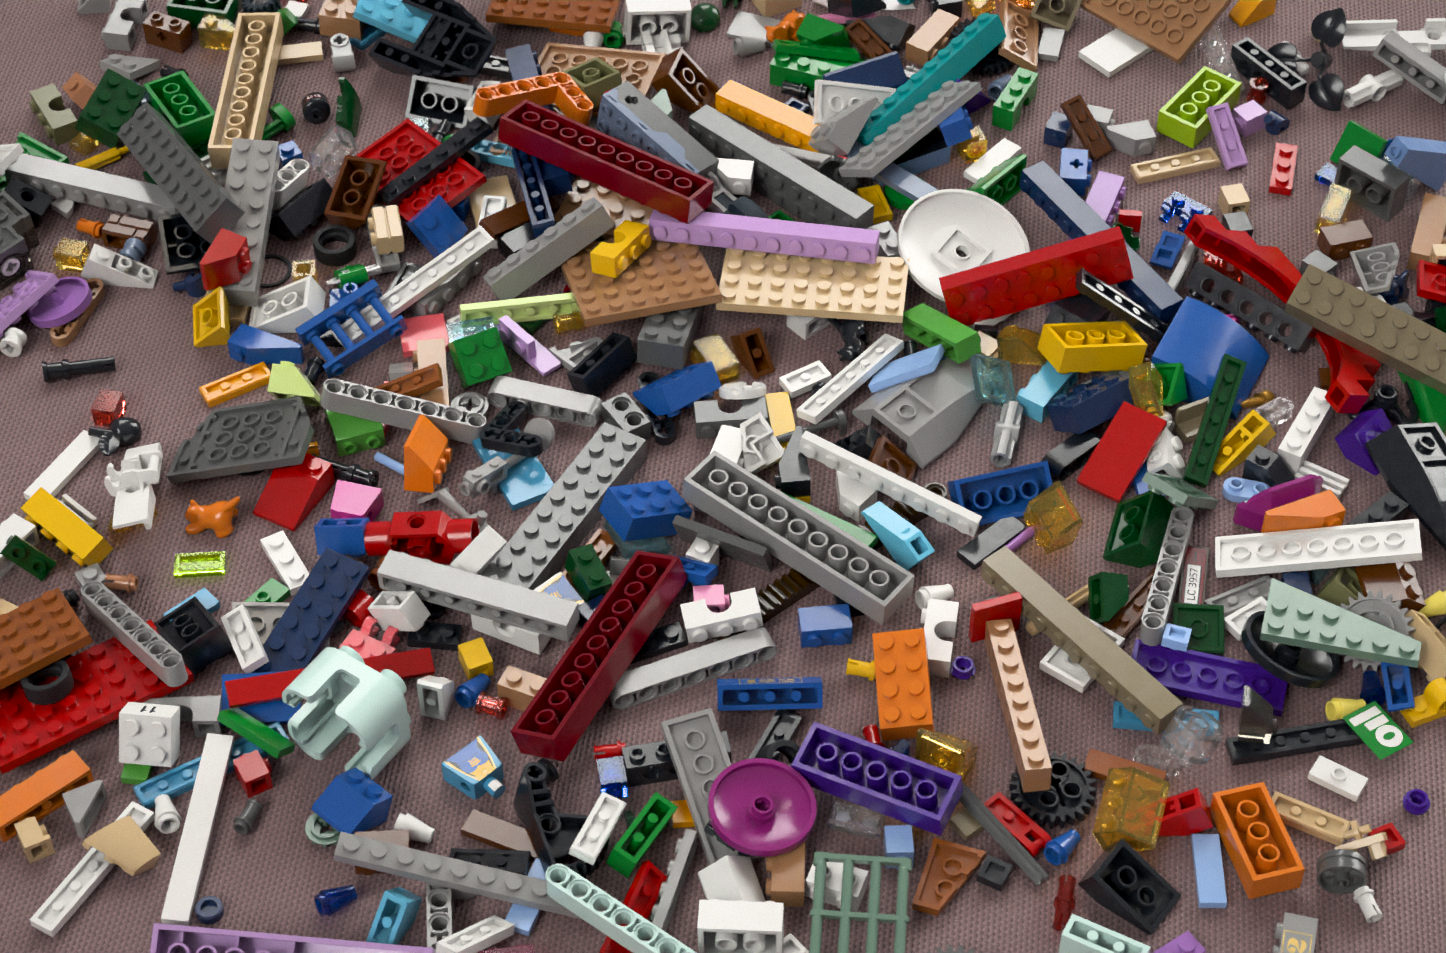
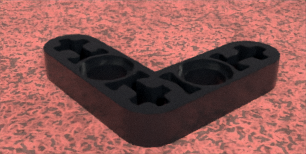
M522 402L507 404L479 433L481 446L485 449L525 457H536L544 451L540 436L515 431L527 418L525 404Z

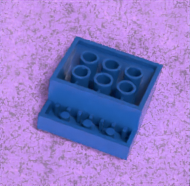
M1186 296L1152 355L1151 364H1183L1188 397L1183 402L1190 404L1209 397L1221 358L1225 353L1247 362L1229 417L1236 420L1243 408L1240 404L1248 399L1269 360V355L1250 333L1230 317L1201 301Z

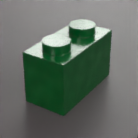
M588 544L568 551L565 569L582 599L588 602L601 594L605 596L613 583L593 545Z

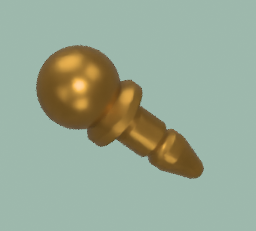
M1263 390L1260 393H1255L1252 398L1244 400L1240 406L1243 408L1255 407L1256 409L1271 408L1275 404L1276 398L1273 392Z

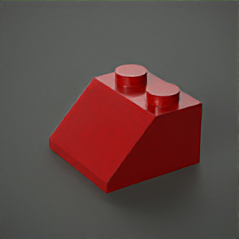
M221 228L199 263L205 290L210 291L219 286L223 287L240 282L244 274L249 273L252 262L250 261V249L248 248L246 237Z

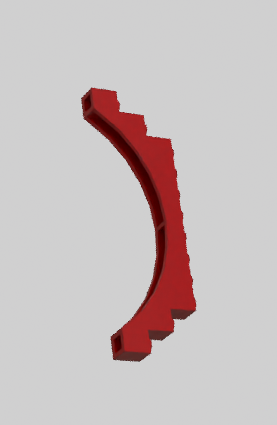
M1195 214L1184 231L1196 247L1227 261L1247 273L1273 292L1285 304L1302 277V274L1278 247L1259 246L1246 231L1226 230L1214 215ZM1318 330L1315 338L1325 353L1330 368V386L1324 398L1337 413L1357 414L1370 396L1367 392L1375 382L1373 377L1381 365L1376 359Z

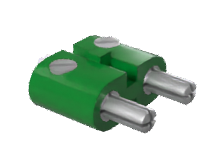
M361 264L348 265L345 268L333 271L334 278L327 281L326 284H336L338 288L343 289V286L349 283V286L352 288L351 283L359 285L368 282L369 276L380 274L382 270L376 264L369 266Z

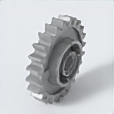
M1371 590L1368 591L1367 597H1363L1358 592V600L1348 597L1350 605L1340 604L1342 608L1413 638L1409 633L1415 632V627L1408 626V624L1413 622V618L1405 617L1409 612L1408 608L1399 609L1402 604L1401 600L1393 603V596L1391 594L1385 599L1383 598L1382 591H1379L1376 597L1373 596ZM1347 655L1344 659L1346 664L1354 661V669L1362 665L1364 673L1367 672L1369 667H1372L1374 673H1377L1378 667L1381 666V661Z

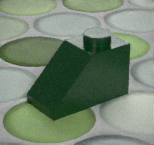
M1100 572L1088 577L1090 619L1101 625L1108 622L1129 600L1128 575Z

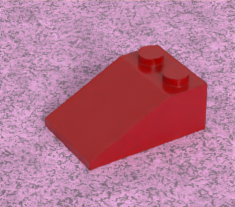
M306 453L302 464L275 468L253 510V514L295 532L334 485L332 463Z

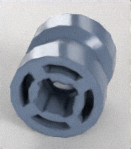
M129 238L123 246L124 249L120 250L119 254L140 263L141 258L147 252V246L137 238Z

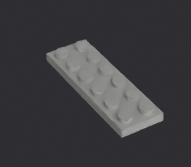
M712 708L661 722L660 727L708 865L713 864L726 855L740 856L737 850L732 851L716 840L717 837L715 835L712 837L704 831L705 826L709 822L707 805L711 786L716 777L725 768L732 765ZM750 855L751 862L763 858Z

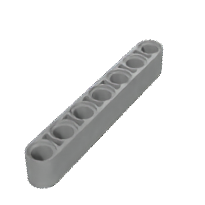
M327 379L323 383L320 404L324 409L409 430L413 429L419 415H425L448 439L472 444L473 440L480 438L479 433L487 423L485 416L461 408L339 379Z
M1176 506L1171 511L1142 616L1140 640L1148 646H1156L1162 642L1192 532L1194 512L1191 508Z
M89 581L81 587V595L88 613L166 685L177 687L187 681L188 674L181 654L102 582Z
M763 627L752 629L624 672L608 698L614 709H626L770 660L776 655L777 647L767 629Z

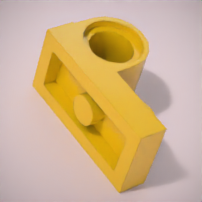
M1441 677L1431 681L1424 689L1422 695L1414 697L1415 708L1400 710L1411 728L1446 716L1445 678Z

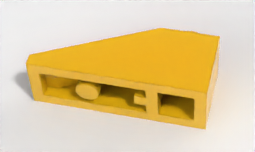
M1252 409L1222 440L1212 470L1220 477L1244 462L1257 445L1264 447L1276 435L1271 424Z

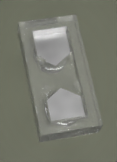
M834 801L827 822V829L880 841L886 815L871 809Z

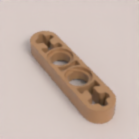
M91 278L86 280L92 291V300L86 310L77 317L78 320L51 328L50 337L53 345L65 347L73 341L105 295V288L101 279Z

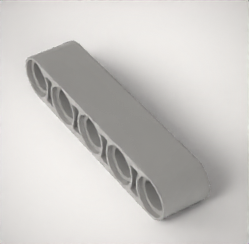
M497 376L494 379L486 397L491 405L498 408H504L511 402H522L525 404L527 414L585 427H594L597 424L601 415V403H603L599 397L506 376Z

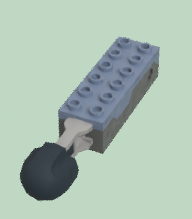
M629 81L604 92L600 98V108L596 127L602 133H606L613 138L714 181L712 203L708 207L714 213L768 219L765 211L753 200L748 199L746 196L737 199L725 189L716 176L719 160Z

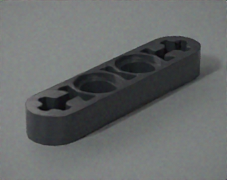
M654 372L641 373L638 377V389L648 385L647 382L652 383L658 380V375ZM644 406L646 414L652 420L651 430L656 443L663 446L672 444L676 439L672 417H668L665 414L664 419L653 418L655 414ZM665 427V432L667 435L661 433V428Z

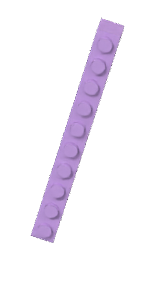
M653 209L649 218L651 239L658 241L875 264L879 252V230L712 212H701L686 224Z

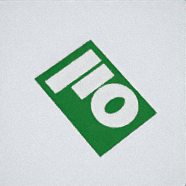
M1376 701L1342 717L1380 760L1414 743Z

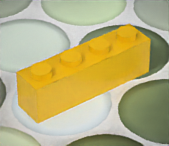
M42 487L21 507L22 511L27 515L24 519L36 525V527L42 528L40 533L49 541H52L54 538L57 541L55 545L62 552L67 554L70 551L73 554L71 558L80 567L84 565L90 566L96 562L99 565L113 550L104 537Z

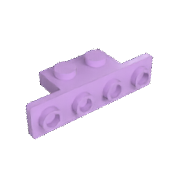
M507 315L499 319L498 325L487 326L489 329L497 326L501 340L542 376H546L561 367V361Z

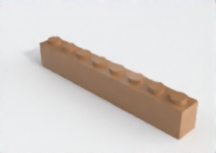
M1012 620L986 621L985 647L1023 792L1050 790L1052 766Z

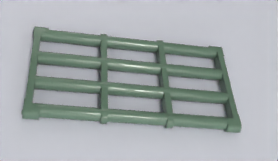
M814 852L813 866H815L813 907L810 910L812 922L809 953H821L823 919L840 920L838 953H849L851 921L867 922L866 953H877L879 923H894V953H905L906 925L909 923V916H907L909 873L912 872V859ZM827 862L843 863L840 911L823 910ZM854 864L871 865L868 913L851 912ZM882 866L898 867L896 915L879 914Z

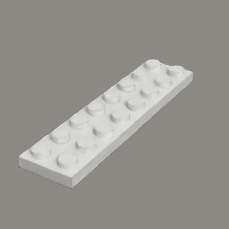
M1419 519L1215 537L1217 578L1422 560Z

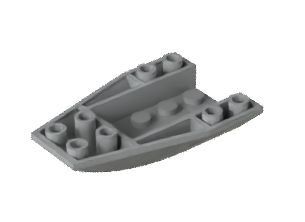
M946 358L938 363L935 371L876 392L855 408L852 414L867 426H872L877 421L887 426L908 443L905 454L924 469L957 442L999 382V378L973 358L960 364Z

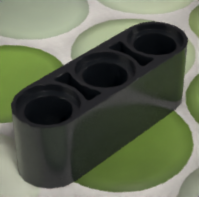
M1091 429L1082 434L1074 433L1049 451L1042 461H1048L1050 475L1059 482H1062L1086 465L1102 437Z

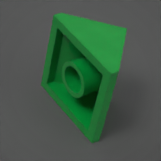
M1139 364L1132 387L1137 401L1135 406H1172L1187 399L1183 364Z

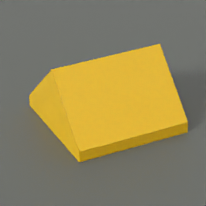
M219 286L193 305V337L195 347L226 345L230 338L229 302L223 287Z

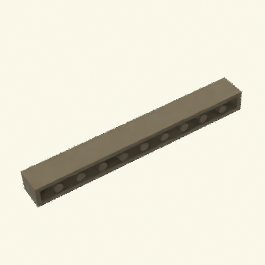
M1004 546L983 560L981 574L983 580L988 585H992L1001 596L1020 592L1023 598L1021 615L1026 616L1032 621L1039 631H1043L1055 646L1062 648L1073 662L1083 667L1092 679H1096L1105 687V690L1110 695H1114L1123 703L1126 710L1133 712L1145 727L1150 728L1158 735L1180 720L1183 703L1009 548Z

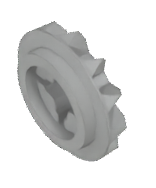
M477 392L461 393L451 402L452 407L465 410L472 403L473 408L471 411L480 413L485 417L486 412L489 411L488 400Z

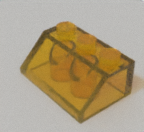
M1135 767L1109 769L1092 832L1103 850L1122 838L1135 851L1155 849L1170 788L1168 781Z

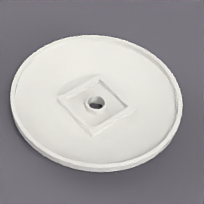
M962 189L938 190L916 200L905 212L897 235L898 251L900 257L904 259V263L907 266L909 265V275L926 292L944 302L939 281L940 277L1030 252L1029 243L1022 227L1007 209L982 194ZM956 251H963L966 257L959 256Z

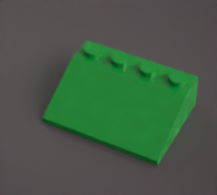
M776 52L770 63V84L782 86L784 80L797 84L806 83L810 87V91L815 88V80H823V74L868 59L859 58V62Z

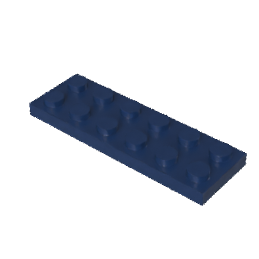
M326 547L263 644L269 662L251 673L280 672L306 668L317 657L371 572L370 567Z

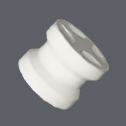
M11 327L5 330L4 338L0 340V351L7 356L17 357L21 354L22 347L27 342V335L22 330Z

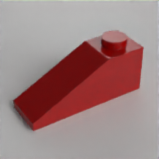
M1199 788L1123 814L1128 837L1189 836L1213 827L1210 807Z

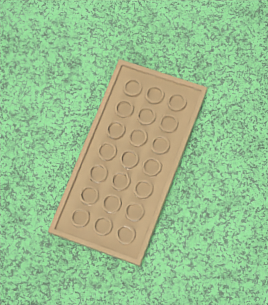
M726 248L719 285L722 293V302L716 303V310L903 323L909 265L907 266L901 257L877 256L875 264Z

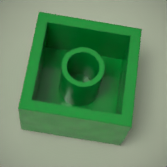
M497 326L454 340L448 344L463 389L512 371Z

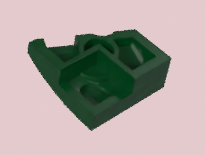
M339 77L338 83L341 96H337L336 111L339 137H356L362 105L351 83L345 77Z

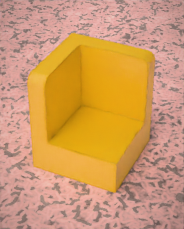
M477 638L458 645L459 661L468 680L480 673H484L488 677L494 675L493 660L483 638Z

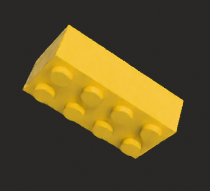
M1126 321L1055 323L1043 325L1037 349L1056 371L1062 374H1068L1069 372L1089 373L1090 371L1109 372L1111 370L1130 371L1138 369L1139 364H1142L1147 343Z

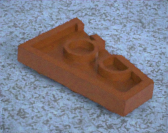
M934 838L912 902V909L939 916L986 858V851Z

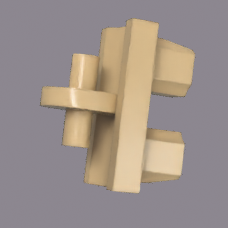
M1357 820L1351 821L1352 829L1344 831L1343 835L1345 840L1355 837L1356 841L1335 847V850L1346 849L1359 853L1358 849L1368 846L1372 860L1387 856L1385 841L1388 838L1386 832L1364 838L1363 834L1372 832L1370 824L1360 826Z

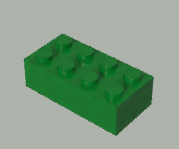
M183 70L143 84V87L147 89L145 94L147 103L168 120L190 147L210 138L216 112Z

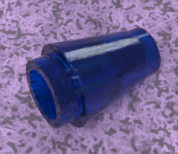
M1368 670L1362 675L1360 699H1363L1366 705L1376 701L1381 706L1386 699L1385 690L1378 673L1373 670Z
M353 885L320 890L319 894L314 896L316 909L321 916H331L357 900V893Z

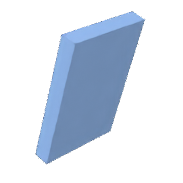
M942 344L886 363L871 379L868 385L871 393L934 372L945 352Z

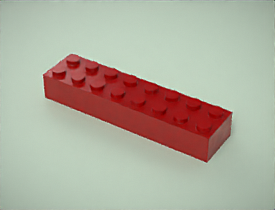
M1117 226L940 277L939 281L949 317L969 326L975 322H981L990 318L994 319L1081 294L1076 289V273L1081 268L1107 285L1130 280L1134 276L1124 237L1120 227Z

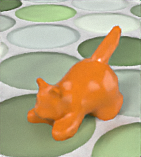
M792 10L778 25L774 27L765 26L766 38L772 43L775 39L799 42L796 33L805 15Z
M237 496L229 501H217L209 505H199L194 500H190V506L185 513V518L190 522L186 526V532L198 534L205 529H213L218 538L229 536L234 530L232 519L238 515V509L235 507L239 504L240 497Z

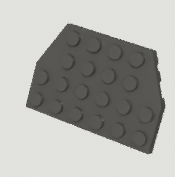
M301 396L214 409L207 416L206 420L196 427L197 433L190 440L185 439L180 444L167 478L170 483L187 482L190 480L208 479L217 476H229L237 473L302 464L314 429Z

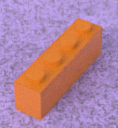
M74 750L60 756L55 762L44 769L38 770L34 775L20 784L14 785L9 791L0 796V839L3 843L17 835L14 824L35 816L38 822L65 804L62 796L63 793L94 781L91 769Z

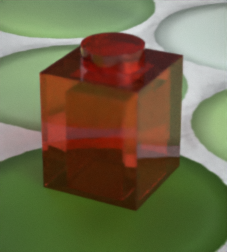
M100 388L91 407L94 425L109 427L113 419L123 417L127 407L122 391Z

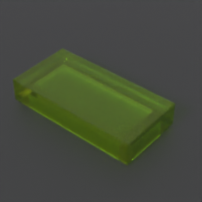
M225 551L175 554V578L224 576L226 573Z

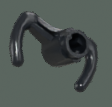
M1385 384L1375 391L1373 399L1363 405L1357 414L1348 413V416L1351 420H1354L1361 412L1382 408L1388 419L1394 421L1397 425L1416 424L1419 413L1415 401L1408 399L1406 405L1410 415L1407 418L1397 404L1399 395L1396 388Z

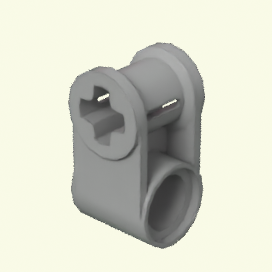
M345 34L333 35L330 39L335 73L356 70L354 53L351 49L349 37Z

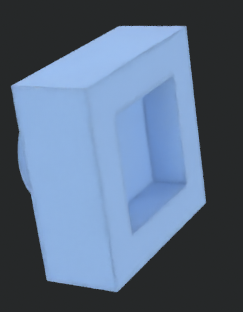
M1167 623L1161 646L1186 652L1192 629Z

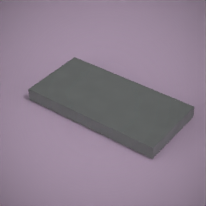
M678 515L675 516L672 524L682 541L692 544L696 537L719 545V554L768 572L772 571L774 563L767 547Z

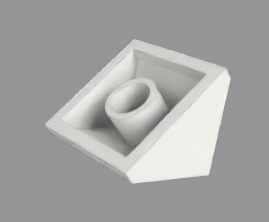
M726 855L698 872L707 900L765 902L750 857Z

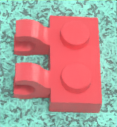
M368 616L364 620L360 632L353 629L339 648L344 645L349 646L362 658L397 653L394 647L400 641V637L396 635L399 629L389 626L384 632L382 641L374 639L373 637L379 631V627L375 626L378 620Z

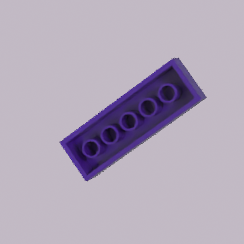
M813 722L791 764L792 768L798 771L810 786L939 836H942L963 793L962 776L817 722Z

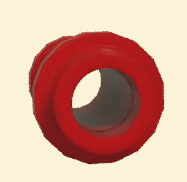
M873 724L865 726L862 730L865 740L885 748L884 743L881 742L878 726Z
M619 740L616 744L594 745L595 753L605 752V754L594 755L595 762L616 759L622 762V747H626V743H620Z

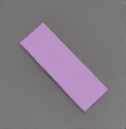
M1228 102L1208 107L1206 113L1226 171L1248 165Z

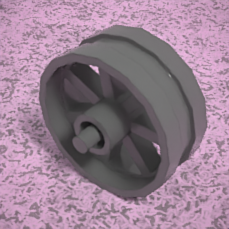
M1336 849L1325 852L1318 857L1316 863L1317 882L1325 891L1336 894H1349L1359 887L1366 886L1367 862L1361 854L1352 850Z

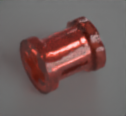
M1253 77L1249 81L1250 92L1246 97L1247 102L1254 100L1259 105H1263L1266 101L1265 90L1269 86L1268 81L1262 77Z
M482 691L476 701V713L480 715L482 713L494 715L496 719L502 720L508 708V698L492 697L487 692Z

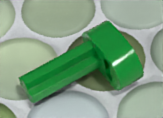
M277 103L269 108V114L274 121L264 127L262 140H268L280 131H288L296 126L293 115L281 103Z

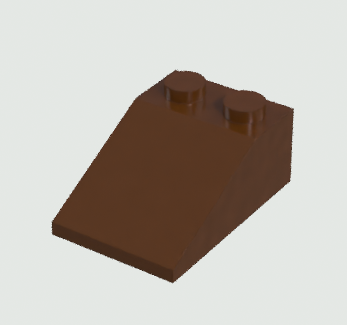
M682 47L662 58L650 83L657 92L662 88L665 89L671 103L691 113H695L706 104L714 109L716 108V93L720 88Z

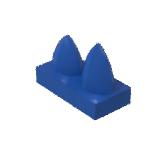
M679 557L688 578L681 590L687 585L688 581L692 582L693 586L711 585V580L718 575V565Z

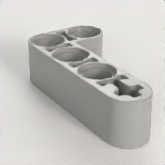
M426 882L427 947L434 948L433 953H437L436 942L454 934L453 900L471 899L477 896V894Z

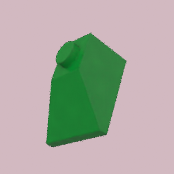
M810 13L806 14L796 33L799 42L845 48L852 47L845 26Z

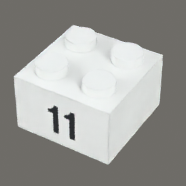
M128 702L119 712V763L172 767L180 756V706Z

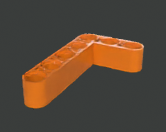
M555 72L481 87L476 91L473 112L480 117L507 113L525 99L540 106L555 103L566 117L586 126L590 124L593 111L592 101L576 82L564 72Z

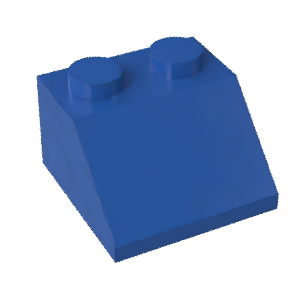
M440 194L406 223L434 258L460 241L468 230Z
M355 767L337 775L312 805L311 810L337 831L354 835L355 832L367 831L385 822L393 796Z

